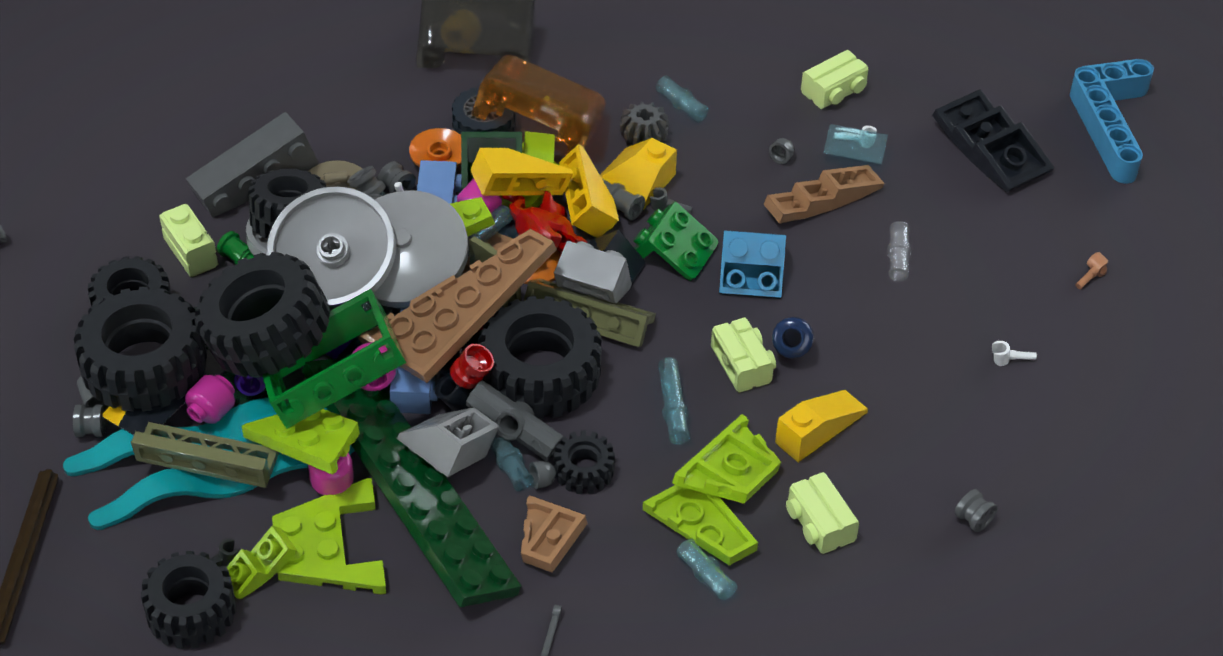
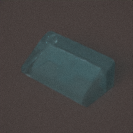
M830 124L823 153L882 164L888 135Z

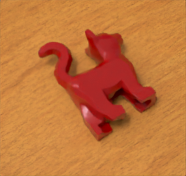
M549 191L544 192L543 201L539 208H526L523 195L501 196L503 199L512 202L509 205V209L515 220V228L518 235L532 229L554 241L555 247L560 254H562L567 241L587 243L583 237L577 236L574 233L573 226L567 219L565 208L553 200Z

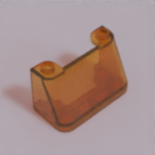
M505 55L486 74L480 84L472 115L486 120L489 113L497 112L496 115L502 117L505 109L508 108L557 130L558 134L555 141L561 143L563 140L568 148L567 155L578 144L586 149L603 116L606 102L598 92L516 56Z

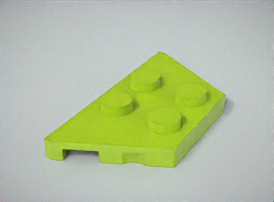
M326 409L316 412L286 429L277 414L241 426L244 438L332 475L338 470L337 460L339 457H346L350 450V445L356 441L360 434L358 422Z
M741 414L675 473L672 483L679 487L745 503L778 472L781 461L767 447L765 440L760 434H752L747 427L749 420Z

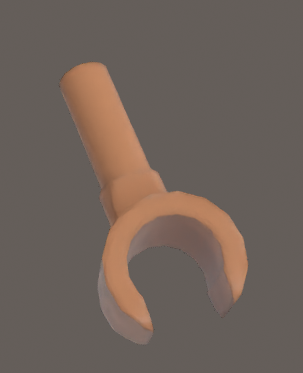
M1100 252L1093 254L1088 259L1087 266L1090 270L1075 284L1078 289H1082L1096 275L1102 277L1107 273L1106 265L1108 260Z

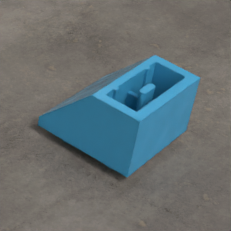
M724 230L719 293L781 298L786 235Z

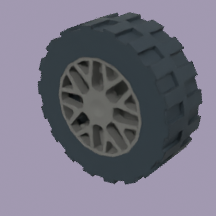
M480 86L479 88L474 87L468 91H463L459 97L454 99V104L452 103V128L459 134L461 132H515L516 104L505 91L498 90L495 87Z

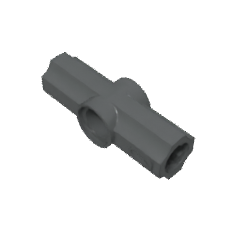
M483 380L476 385L466 400V406L469 408L475 407L499 425L497 434L506 440H517L545 461L552 457L557 443L561 444L563 435L535 417L532 408L527 403L512 401ZM511 416L517 420L518 425L512 421Z

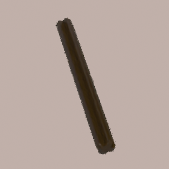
M51 469L40 471L0 588V645L5 644L59 479L58 474L54 473Z

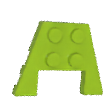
M366 478L351 484L342 493L324 495L272 516L273 526L281 528L297 549L295 555L277 572L278 580L316 586L330 583L343 585L345 590L356 591L357 587L373 589L374 594H386L382 560L348 565L345 563L340 515L376 510L372 478Z

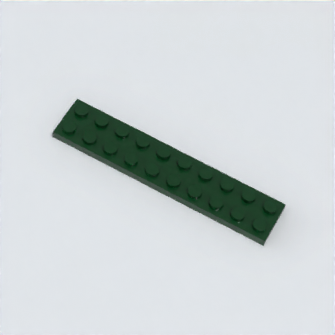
M344 358L305 362L302 372L308 379ZM360 388L326 407L328 411L358 422L360 434L351 446L459 607L518 595L522 587L446 476L436 471L430 463L418 454L413 453L397 439L399 433L411 428L398 407L390 401V396L384 388L377 391H367Z

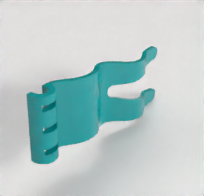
M262 398L230 409L216 424L206 423L199 426L176 428L261 445L244 438L241 426L276 415L277 413L271 406L269 398ZM121 429L91 449L68 457L63 463L65 473L68 476L74 477L95 472L123 458L134 455L131 445L134 435ZM351 445L349 454L355 451ZM278 452L279 455L270 478L290 470L308 468V464ZM173 468L166 469L145 477L113 502L92 511L88 516V521L93 529L103 530L125 521L151 503L167 497L189 495L204 498H228L244 494L257 486Z

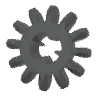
M641 101L640 105L630 104L629 109L623 110L620 132L621 136H624L626 143L637 144L650 138L660 142L666 140L669 119L663 107H655L654 102L646 105Z

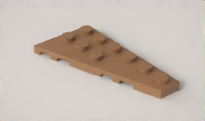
M529 229L499 247L497 254L483 263L478 260L469 265L470 270L458 278L453 275L411 300L410 307L395 316L392 312L388 314L387 317L406 360V363L400 367L428 383L557 250L554 241ZM377 326L357 337L360 342L365 344L382 338V334Z

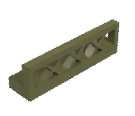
M540 278L528 282L524 301L530 296H536V299H545V296L554 297L555 301L561 302L562 299L572 303L573 308L578 306L587 313V318L593 319L601 336L637 347L642 346L647 326L654 323L656 313L620 302L614 304L557 286V283Z
M148 422L144 433L136 431L131 441L136 461L263 488L267 487L279 455L277 451L265 446Z

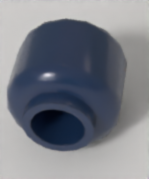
M798 317L783 319L777 323L772 334V342L776 351L782 356L791 359L802 357L808 353L815 339L811 325Z

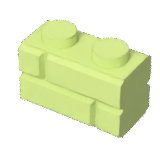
M847 49L803 72L801 91L808 99H812L813 103L821 110L831 104L837 105L844 97L852 93H860L866 87L868 66Z
M188 204L180 205L159 215L161 226L163 227V238L190 277L216 268L218 261L215 254V243Z
M745 317L734 320L731 324L727 322L714 326L711 335V347L736 391L739 393L750 390L753 386L760 387L770 384L773 377V369L776 368L773 352L765 350L762 345L763 340L757 327L752 328Z
M819 473L810 477L809 480L804 479L791 485L788 500L786 501L787 511L792 519L798 518L803 526L804 537L810 545L815 544L820 553L825 554L837 549L838 546L843 547L853 543L857 539L859 521L826 473Z

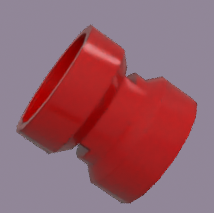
M468 345L450 367L452 379L460 387L466 389L476 387L494 366L493 355L483 345Z

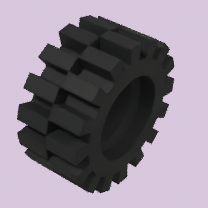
M582 430L581 436H577L575 432H572L569 439L564 436L561 439V444L557 443L555 447V478L558 477V483L561 486L566 483V490L570 492L575 487L576 494H582V489H587L588 494H593L594 487L601 491L604 489V483L609 485L611 477L614 475L615 451H613V446L611 443L607 444V438L604 436L598 439V433L593 431L591 436H586L587 430ZM586 457L595 460L597 464L591 467H578L572 461L577 458Z

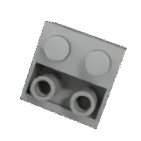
M582 241L577 243L566 242L554 271L558 287L617 304L630 290L632 285L627 260L622 254L613 250H607L606 252L597 250L592 245Z
M473 407L436 415L399 433L397 439L413 453L418 454L430 463L436 471L449 477L486 457L499 425Z

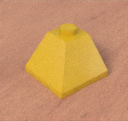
M654 138L647 139L626 147L600 176L611 184L620 183L624 185L626 191L633 195L640 194L644 196L645 209L651 202L650 197H654L653 189L658 187L664 188L676 175L677 149Z

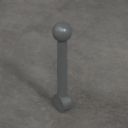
M554 605L541 656H548L558 619H560L562 612L561 605Z

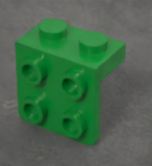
M676 201L663 211L658 208L647 220V223L650 224L648 229L644 228L633 240L636 244L634 248L643 259L655 251L689 281L696 278L718 245V239Z

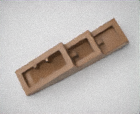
M869 165L823 170L819 180L796 182L791 192L767 195L764 206L778 223L795 221L829 212L855 202L883 188L885 183Z

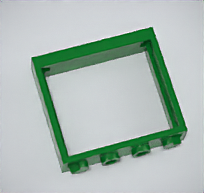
M372 289L361 293L330 311L326 332L322 333L323 338L318 346L314 345L311 348V354L305 359L303 357L296 361L297 364L291 368L285 367L280 369V373L274 375L263 374L269 402L286 429L406 363L387 314ZM369 301L372 308L365 311L362 304ZM378 325L382 338L286 391L282 379L284 376L305 365V362L319 358ZM386 344L388 350L381 353L379 348Z

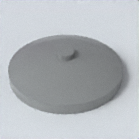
M324 187L301 195L280 213L268 237L267 255H270L271 252H279L284 254V256L288 254L304 261L313 272L321 287L330 310H333L369 289L375 292L383 284L395 260L396 237L388 215L372 197L352 188Z
M414 190L397 191L375 199L388 215L396 237V255L392 269L383 284L374 292L381 305L393 308L410 307L411 300L453 275L456 278L461 276L468 260L469 240L463 220L448 202L436 195Z

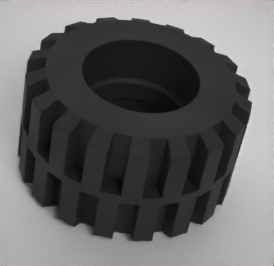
M299 169L271 170L266 172V174H260L255 180H252L248 189L250 226L253 227L256 233H260V236L268 238L271 228L280 213L301 195L326 187L325 181L321 180V177L316 174Z
M129 256L122 257V260L119 261L115 259L109 261V265H102L98 268V273H94L90 278L91 283H88V296L91 306L96 302L98 304L102 303L103 298L110 294L115 296L120 294L121 290L128 288L131 291L139 290V287H149L150 290L161 288L169 291L171 295L168 275L164 272L163 267L160 264L155 265V261L151 259L143 260L139 256H135L134 259H129Z
M186 551V555H179L177 552L171 554V559L166 560L162 558L159 560L157 568L151 567L147 572L148 578L143 579L142 582L143 591H141V599L148 626L157 639L161 637L162 643L168 646L175 643L176 648L184 649L185 645H191V648L194 649L199 648V643L206 642L207 645L214 642V636L222 637L226 633L225 626H231L234 621L233 614H236V604L229 571L225 565H221V560L216 557L210 559L209 554L201 552L199 555H195L194 551ZM196 594L203 596V598L192 604H175L178 599L187 595Z

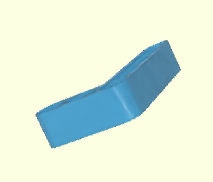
M1143 59L1079 67L1075 70L1069 93L1111 177L1123 184L1132 183L1136 180L1143 153L1115 100L1137 98L1147 94L1154 67L1150 62Z

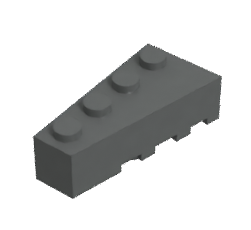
M285 111L185 179L196 198L210 215L215 217L248 202L250 183L260 174H266L268 171L279 169L308 171L319 163L304 131Z

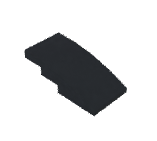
M981 89L937 108L932 114L961 152L989 179L1006 192L1051 172L1055 168L1023 123L1014 124L1001 105L994 108Z

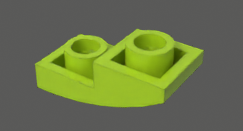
M525 131L524 154L554 163L555 134Z
M271 526L251 551L241 549L227 566L236 598L242 599L261 587L281 570L297 552V549L281 528Z

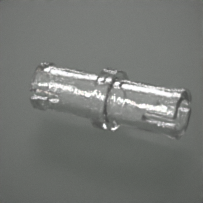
M902 221L894 222L890 225V244L887 247V255L890 258L889 276L895 281H903L908 278V258L912 254V248L909 245L910 227Z

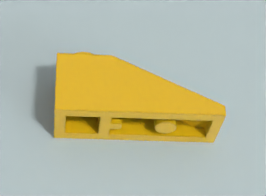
M578 144L559 162L560 166L569 168L573 172L565 190L571 224L599 238L612 229L619 221L614 198L584 147Z
M479 148L470 169L482 196L544 195L545 191H549L551 195H563L573 175L572 170L509 148Z
M846 390L802 401L778 418L775 443L799 463L867 414L868 408Z

